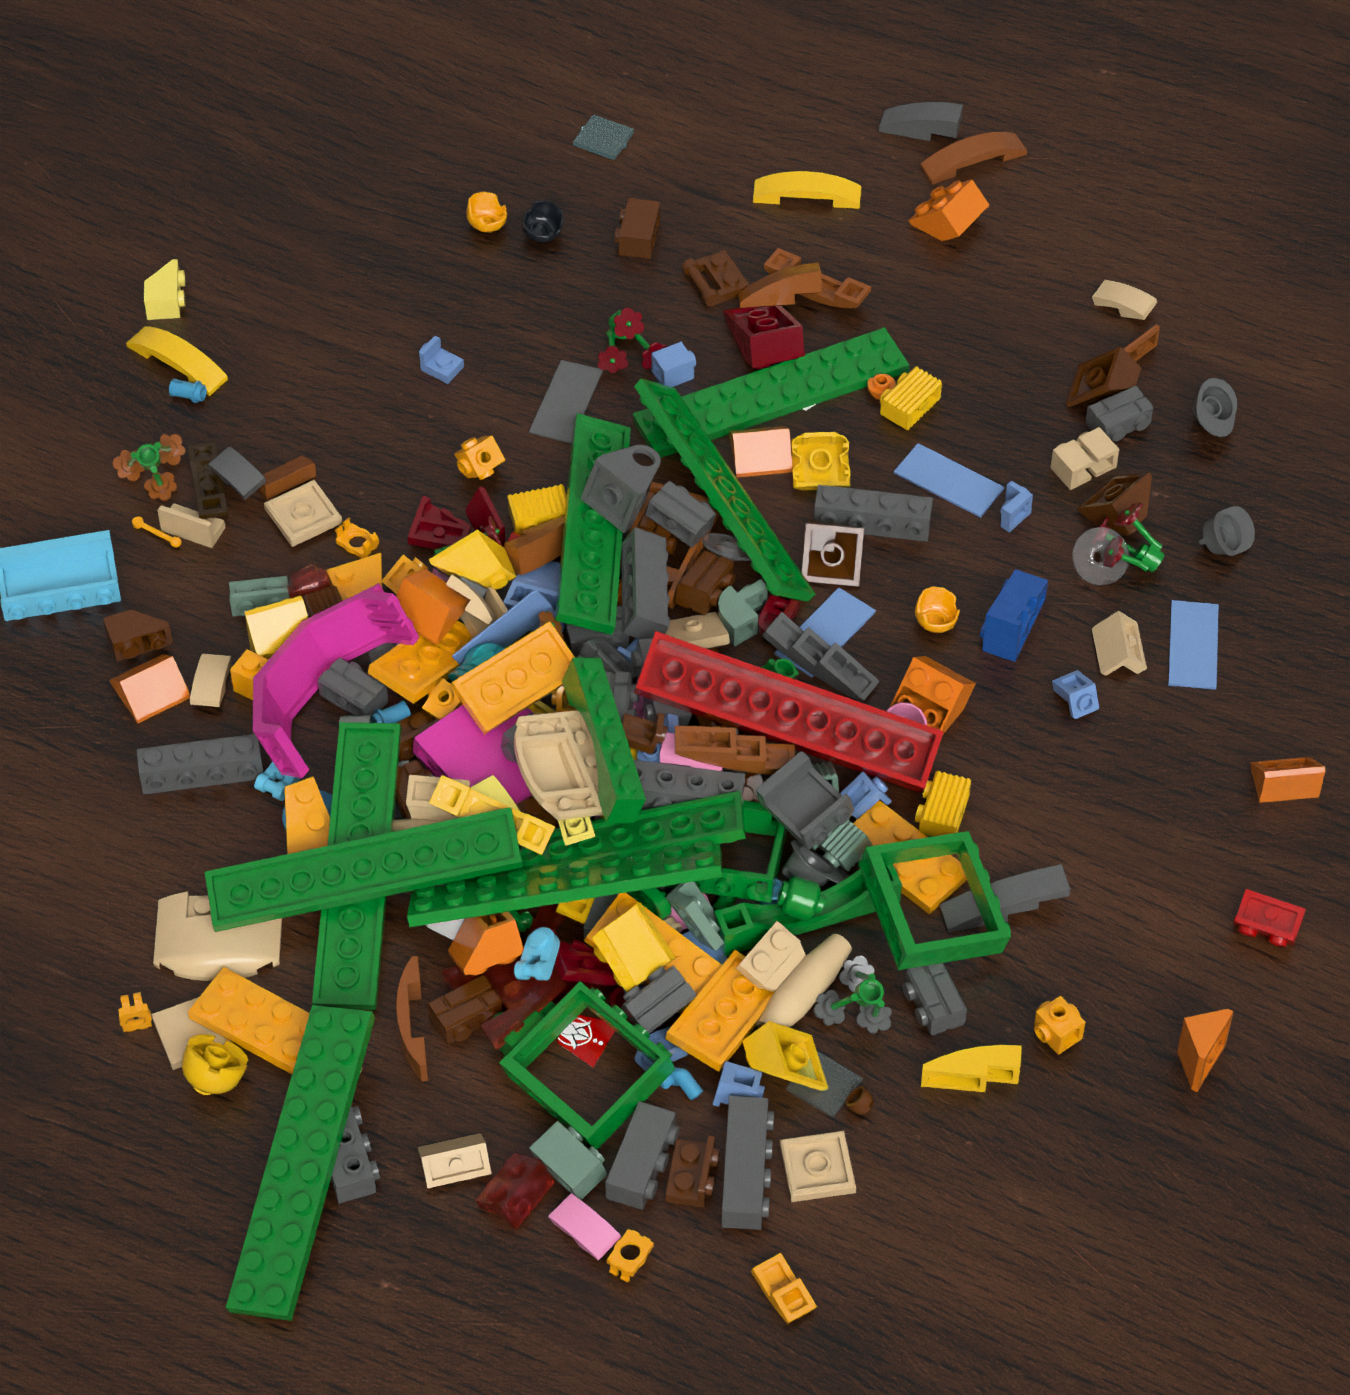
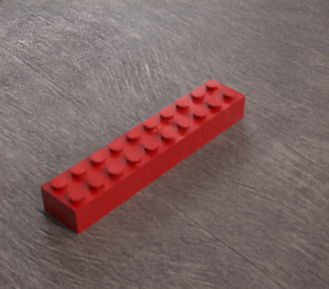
M657 631L654 633L634 691L636 695L731 728H737L751 735L765 736L766 740L777 744H794L797 751H803L806 754L861 773L864 771L869 776H878L881 780L921 793L926 787L944 731Z

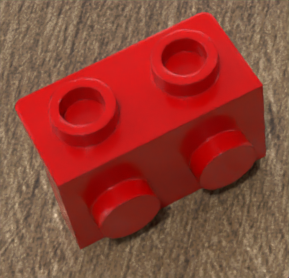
M1245 889L1233 923L1234 926L1239 927L1238 932L1254 938L1256 934L1269 937V943L1286 948L1287 944L1294 946L1306 909Z

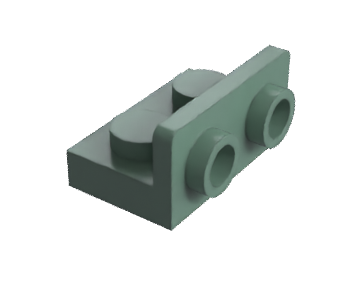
M287 576L229 582L232 616H245V611L290 598Z
M694 881L679 884L665 897L699 942L714 951L724 944L717 933L720 928L714 922V909Z

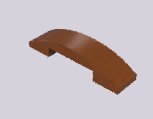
M983 133L959 140L944 147L924 160L920 167L930 183L936 184L956 177V169L1000 156L1002 161L1005 162L1027 155V149L1016 133Z
M777 248L764 263V269L769 274L785 268L801 265V257ZM821 274L822 292L800 293V295L828 306L858 308L872 291V287L849 277L844 282Z
M412 956L406 964L399 982L396 1012L404 1055L415 1075L423 1082L428 1081L424 1037L412 1038L409 1001L422 999L418 956Z

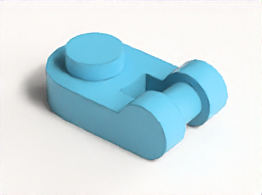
M272 761L266 771L258 775L254 788L263 793L268 791L272 793L273 798L283 801L285 799V786L297 783L301 778L281 775Z
M546 927L538 928L528 936L521 960L515 964L514 974L516 979L529 980L530 977H535L537 980L550 979L560 946L559 938L551 929Z

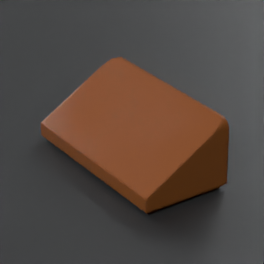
M1156 324L1123 347L1135 362L1157 346L1160 326Z
M304 456L291 460L263 474L266 478V483L259 490L269 500L316 477L315 464Z

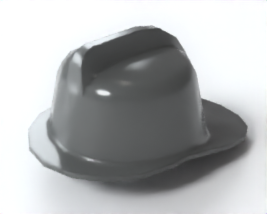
M1211 378L1203 382L1192 404L1194 416L1210 434L1217 437L1229 435L1234 427L1237 410V398L1234 390L1228 383L1218 378Z
M1232 506L1219 511L1204 523L1203 538L1198 542L1199 544H1206L1209 551L1214 555L1227 554L1228 556H1234L1244 552L1252 546L1255 538L1252 519L1239 506Z
M796 840L791 841L794 851L782 869V873L787 879L790 880L791 877L797 876L817 882L821 887L830 880L840 883L850 877L840 866L835 869L823 856L810 849L807 850Z

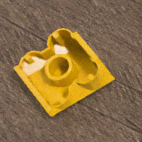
M836 432L803 433L790 440L793 487L795 489L818 490V485L851 487L848 459L849 441L846 437Z
M641 902L635 904L631 909L592 937L595 942L594 954L600 961L609 964L614 972L615 981L627 993L646 981L657 969L662 966L665 967L676 958Z

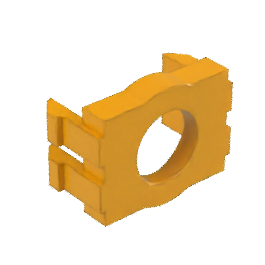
M349 517L335 529L337 533L336 544L361 559L368 557L371 551L378 547L379 538L376 533L370 534L366 529L360 528L353 523L350 524ZM354 537H362L366 540L361 547H353L349 542Z
M141 992L133 993L135 1006H130L128 995L120 996L122 1008L118 1009L119 1022L123 1032L152 1027L151 1011L148 1009L147 1003H142Z
M628 1229L615 1244L614 1250L607 1259V1264L610 1265L609 1273L618 1276L620 1270V1279L629 1282L630 1276L633 1277L639 1267L645 1263L648 1254L654 1247V1243L651 1242V1239L640 1236V1233ZM630 1244L637 1246L640 1250V1255L634 1260L623 1258L620 1252L624 1246Z

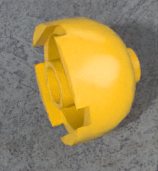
M198 1034L189 1039L181 1060L183 1075L200 1094H222L237 1086L246 1071L248 1057L234 1043L225 1040L224 1045L214 1042L216 1036L209 1034Z

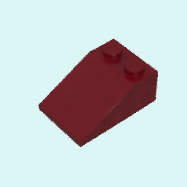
M781 305L737 307L723 310L724 317L744 360L752 368L763 369L773 363H782L799 357H805L802 325Z

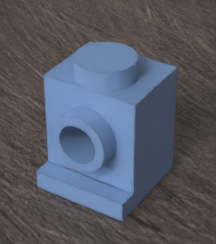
M725 1061L713 1105L719 1107L720 1102L729 1105V1096L762 1098L765 1086L759 1085L762 1072Z

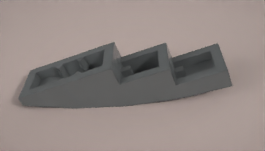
M783 612L776 617L761 635L806 671L861 703L880 682L836 642L830 646L809 627L803 631Z
M1062 864L1032 870L990 883L994 895H997L999 898L1000 911L1006 922L1008 921L1009 914L1035 910L1039 908V902L1070 896V887ZM972 891L939 904L947 933L985 926Z

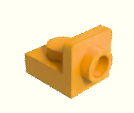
M403 554L381 582L397 594L403 578L424 569L428 570L429 568L416 557L411 561Z

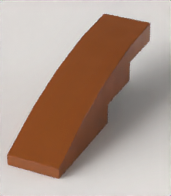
M676 725L674 727L675 754L709 765L737 771L773 775L795 757L794 744L766 743L765 736L736 735V728Z

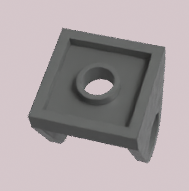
M635 445L601 455L595 460L581 500L623 533L631 529L644 505L646 491L661 463L659 454L648 446ZM636 453L646 454L653 460L654 464L642 466L633 459V455Z

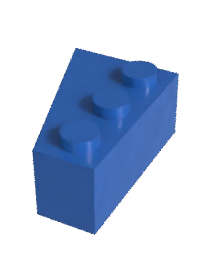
M1017 569L1014 570L1009 579H1005L1001 592L987 612L986 620L981 628L980 638H983L982 651L1016 662L1045 602L1048 580Z

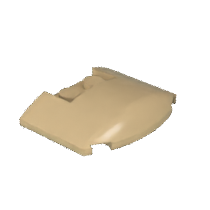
M576 710L519 716L514 735L515 755L520 773L535 800L557 820L603 815L598 799V772L595 750L588 726L581 713Z
M187 891L164 897L158 901L153 964L158 969H160L162 964L174 970L175 976L200 981H213L223 967L244 978L257 975V969L271 962L273 963V968L280 964L282 918L215 932L212 925L208 896H189Z

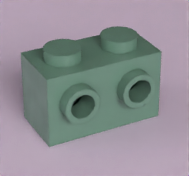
M557 1121L529 1149L535 1160L566 1190L582 1200L608 1175L602 1164L605 1159L593 1146L587 1149L581 1143L583 1138L573 1127L569 1126L566 1129Z

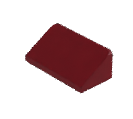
M483 486L479 487L466 507V515L475 531L478 530L480 525L483 528L489 525L488 517L491 516L497 529H499L502 546H504V543H506L505 526L487 491Z

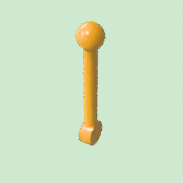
M137 516L133 518L132 524L134 528H143L169 541L172 547L177 548L181 545L182 541L179 537H171L144 523L142 517Z

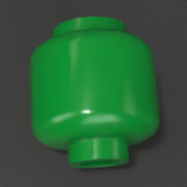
M793 876L788 882L783 881L778 894L777 905L781 906V911L785 916L809 921L815 913H821L825 896L820 895L821 888L817 882Z

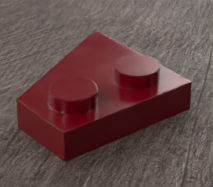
M422 496L407 537L408 544L430 549L450 546L471 534V525L462 519L455 518L445 508L440 510L431 504L429 497Z
M573 939L571 944L559 940L560 946L555 966L562 980L593 983L596 985L615 986L617 984L614 979L613 970L608 963L602 962L597 958L593 948Z

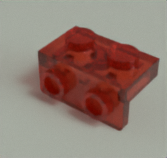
M514 1153L505 1162L492 1181L485 1186V1189L475 1201L482 1210L503 1215L509 1225L517 1229L552 1187L554 1179L540 1159Z

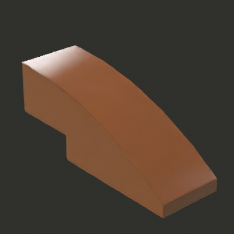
M819 262L785 268L752 283L738 293L740 308L795 304L794 294L822 292Z
M565 515L521 532V537L504 543L505 550L516 574L524 575L536 570L561 555Z

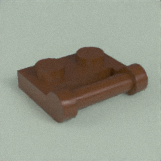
M726 250L697 260L693 258L687 259L681 266L683 272L692 278L702 293V299L707 306H714L736 298L739 292L749 286V283ZM705 271L717 290L710 287L701 272Z

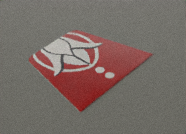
M579 1015L559 1035L557 1043L594 1068L615 1030L601 1019Z

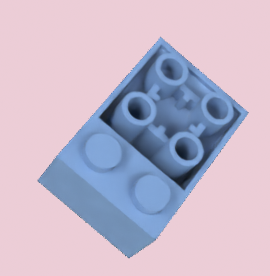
M551 561L524 575L518 574L503 601L507 610L509 611L532 591L537 589L555 608L551 612L555 618L560 563ZM560 622L562 626V630L560 632L562 633L565 626L563 622ZM537 623L529 631L533 632L536 629L540 628L539 623Z

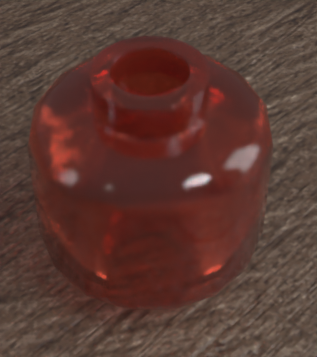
M310 564L292 572L290 575L291 584L287 586L291 598L298 596L303 598L305 594L309 595L311 592L315 593L327 587L331 588L332 584L323 567L318 568V566Z

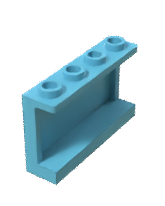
M109 530L0 548V602L4 620H20L26 617L49 615L55 612L78 610L90 606L120 602V589Z

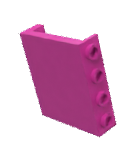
M462 705L414 737L413 753L426 768H429L434 777L441 778L443 775L451 779L470 780L469 787L494 775L514 803L518 804L532 796L524 782L518 765L515 762L509 761L504 756L501 748L503 733L516 724L519 716H527L530 713L534 715V713L526 708L484 735L465 706Z

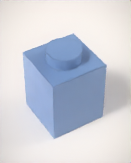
M682 342L651 353L652 373L660 384L674 387L694 379L696 359L692 351H687Z

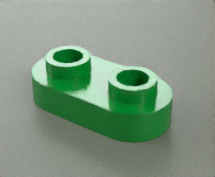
M650 888L627 892L639 903L641 902L644 907L662 920L672 913L671 904L665 898L668 895L664 891Z

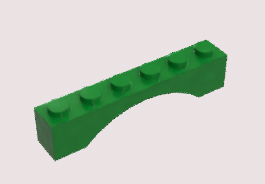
M572 657L562 683L569 705L575 707L581 713L591 734L597 762L598 799L605 822L635 823L646 801V797L601 658Z
M885 865L900 903L902 883L894 865ZM859 869L835 886L820 892V895L825 896L823 909L820 914L815 913L809 921L785 916L781 911V906L777 904L740 903L714 911V922L720 928L717 933L724 942L721 946L724 956L731 955L734 950L742 952L754 948L776 921L796 936L876 912L861 870Z

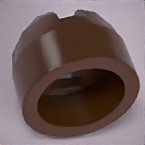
M858 1086L849 1093L845 1104L854 1113L864 1115L870 1112V1107L874 1105V1099L864 1086Z

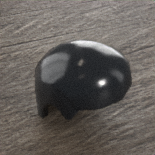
M549 200L534 201L531 207L524 212L522 230L530 240L540 244L551 242L559 236L564 223L563 211L556 203Z

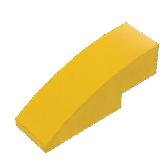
M980 1046L938 1057L923 1064L921 1087L985 1092L987 1081L1018 1084L1022 1046Z

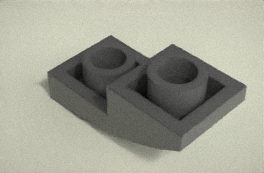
M230 446L208 464L244 500L266 483V478Z

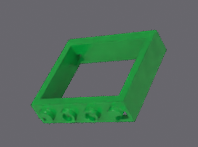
M743 800L745 832L775 836L767 873L760 874L722 868L723 877L694 881L701 893L771 903L788 830L778 821H774L773 816L760 803ZM679 884L669 885L665 887L675 889Z
M969 831L865 848L858 865L898 970L1003 952L1011 938V929L1009 924L1004 921L1000 911L999 898L992 891L989 873L982 866L979 858V848L973 842ZM957 854L987 932L915 944L885 865Z
M579 982L499 1064L508 1078L566 1128L569 1126L573 1127L583 1138L582 1142L589 1148L593 1146L597 1150L636 1110L638 1102H644L674 1072L675 1067L670 1059L673 1055L665 1049L661 1042L655 1045L648 1039L650 1037L649 1033L640 1024L636 1023L633 1026L626 1020L628 1017L622 1009L615 1004L610 1007L605 1003L606 998L598 989L595 990L593 987L589 989L582 982ZM586 1007L654 1063L593 1126L526 1070Z

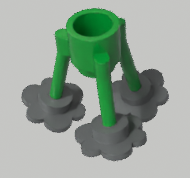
M861 955L855 956L852 961L845 960L843 963L844 970L840 972L839 980L842 984L848 985L854 994L843 999H839L838 994L834 990H828L825 994H819L816 998L817 1004L813 1009L815 1016L823 1019V1023L827 1026L833 1023L840 1024L845 1019V1014L842 1011L845 1009V1005L856 1001L860 1005L859 1011L861 1013L856 1019L860 1027L867 1028L871 1034L877 1033L878 1030L887 1031L891 1027L889 1017L892 1014V1010L889 1007H884L885 1003L882 1000L884 989L882 984L875 980L874 967L868 965L867 959Z

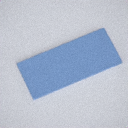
M919 443L894 471V474L980 518L1005 489L1000 484Z
M838 588L800 628L805 631L809 627L830 646L836 642L842 648L876 613V610L841 588ZM777 650L775 652V655H777L781 659H787L791 661L797 669L804 672L808 676H814L808 671H806L804 668L799 666L797 663H795L793 660L788 658L786 655H784L781 651Z
M535 589L453 654L452 657L461 665L468 651L478 644L494 643L505 648V646L514 643L540 622L538 616L540 612H552L555 608Z
M1172 600L1168 686L1216 690L1219 604Z

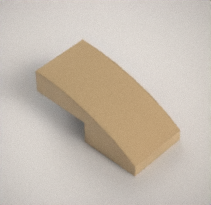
M1104 280L1092 296L1094 305L1118 308L1121 317L1145 320L1157 304L1156 298L1148 293L1110 280Z
M450 576L446 585L470 599L465 611L489 625L497 620L488 604L472 587L458 577Z
M201 655L191 690L190 705L220 707L226 692L225 681L231 668V656Z

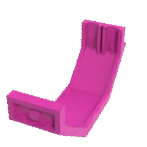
M379 583L303 620L254 676L253 732L281 775L303 778L309 771V768L291 742L292 720L318 690L319 677L327 669H330V666L338 658L348 662L384 643L414 645L420 638L413 627V622L407 617L400 606L399 599L393 593L384 592Z

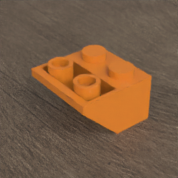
M972 179L964 182L958 180L946 188L939 186L930 193L931 198L918 205L914 210L916 213L908 221L912 226L941 241L959 237L989 206V203Z
M927 656L913 657L890 707L900 702L912 703L922 710L927 720V726L944 731L945 733L964 710L976 683Z
M509 912L465 918L448 949L449 955L465 975H478L485 972L490 966L512 963L518 956L522 955L524 950L516 921Z

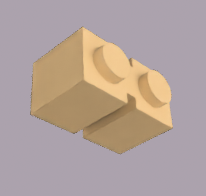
M1098 427L1090 432L1082 433L1077 438V441L1073 439L1053 449L1051 469L1069 490H1072L1091 480L1092 476L1086 471V468L1095 477L1116 468L1119 448Z

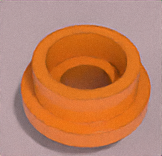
M878 374L868 380L867 387L870 394L880 400L883 392L886 389L891 390L894 388L896 383L891 376Z

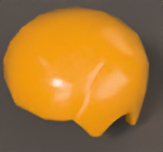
M488 192L475 193L468 198L467 220L472 227L481 232L491 233L498 231L507 220L506 205L501 206L499 204L496 194Z
M932 586L924 589L917 599L915 606V616L918 623L924 630L931 633H943L952 629L960 613V610L956 607V596L943 587Z

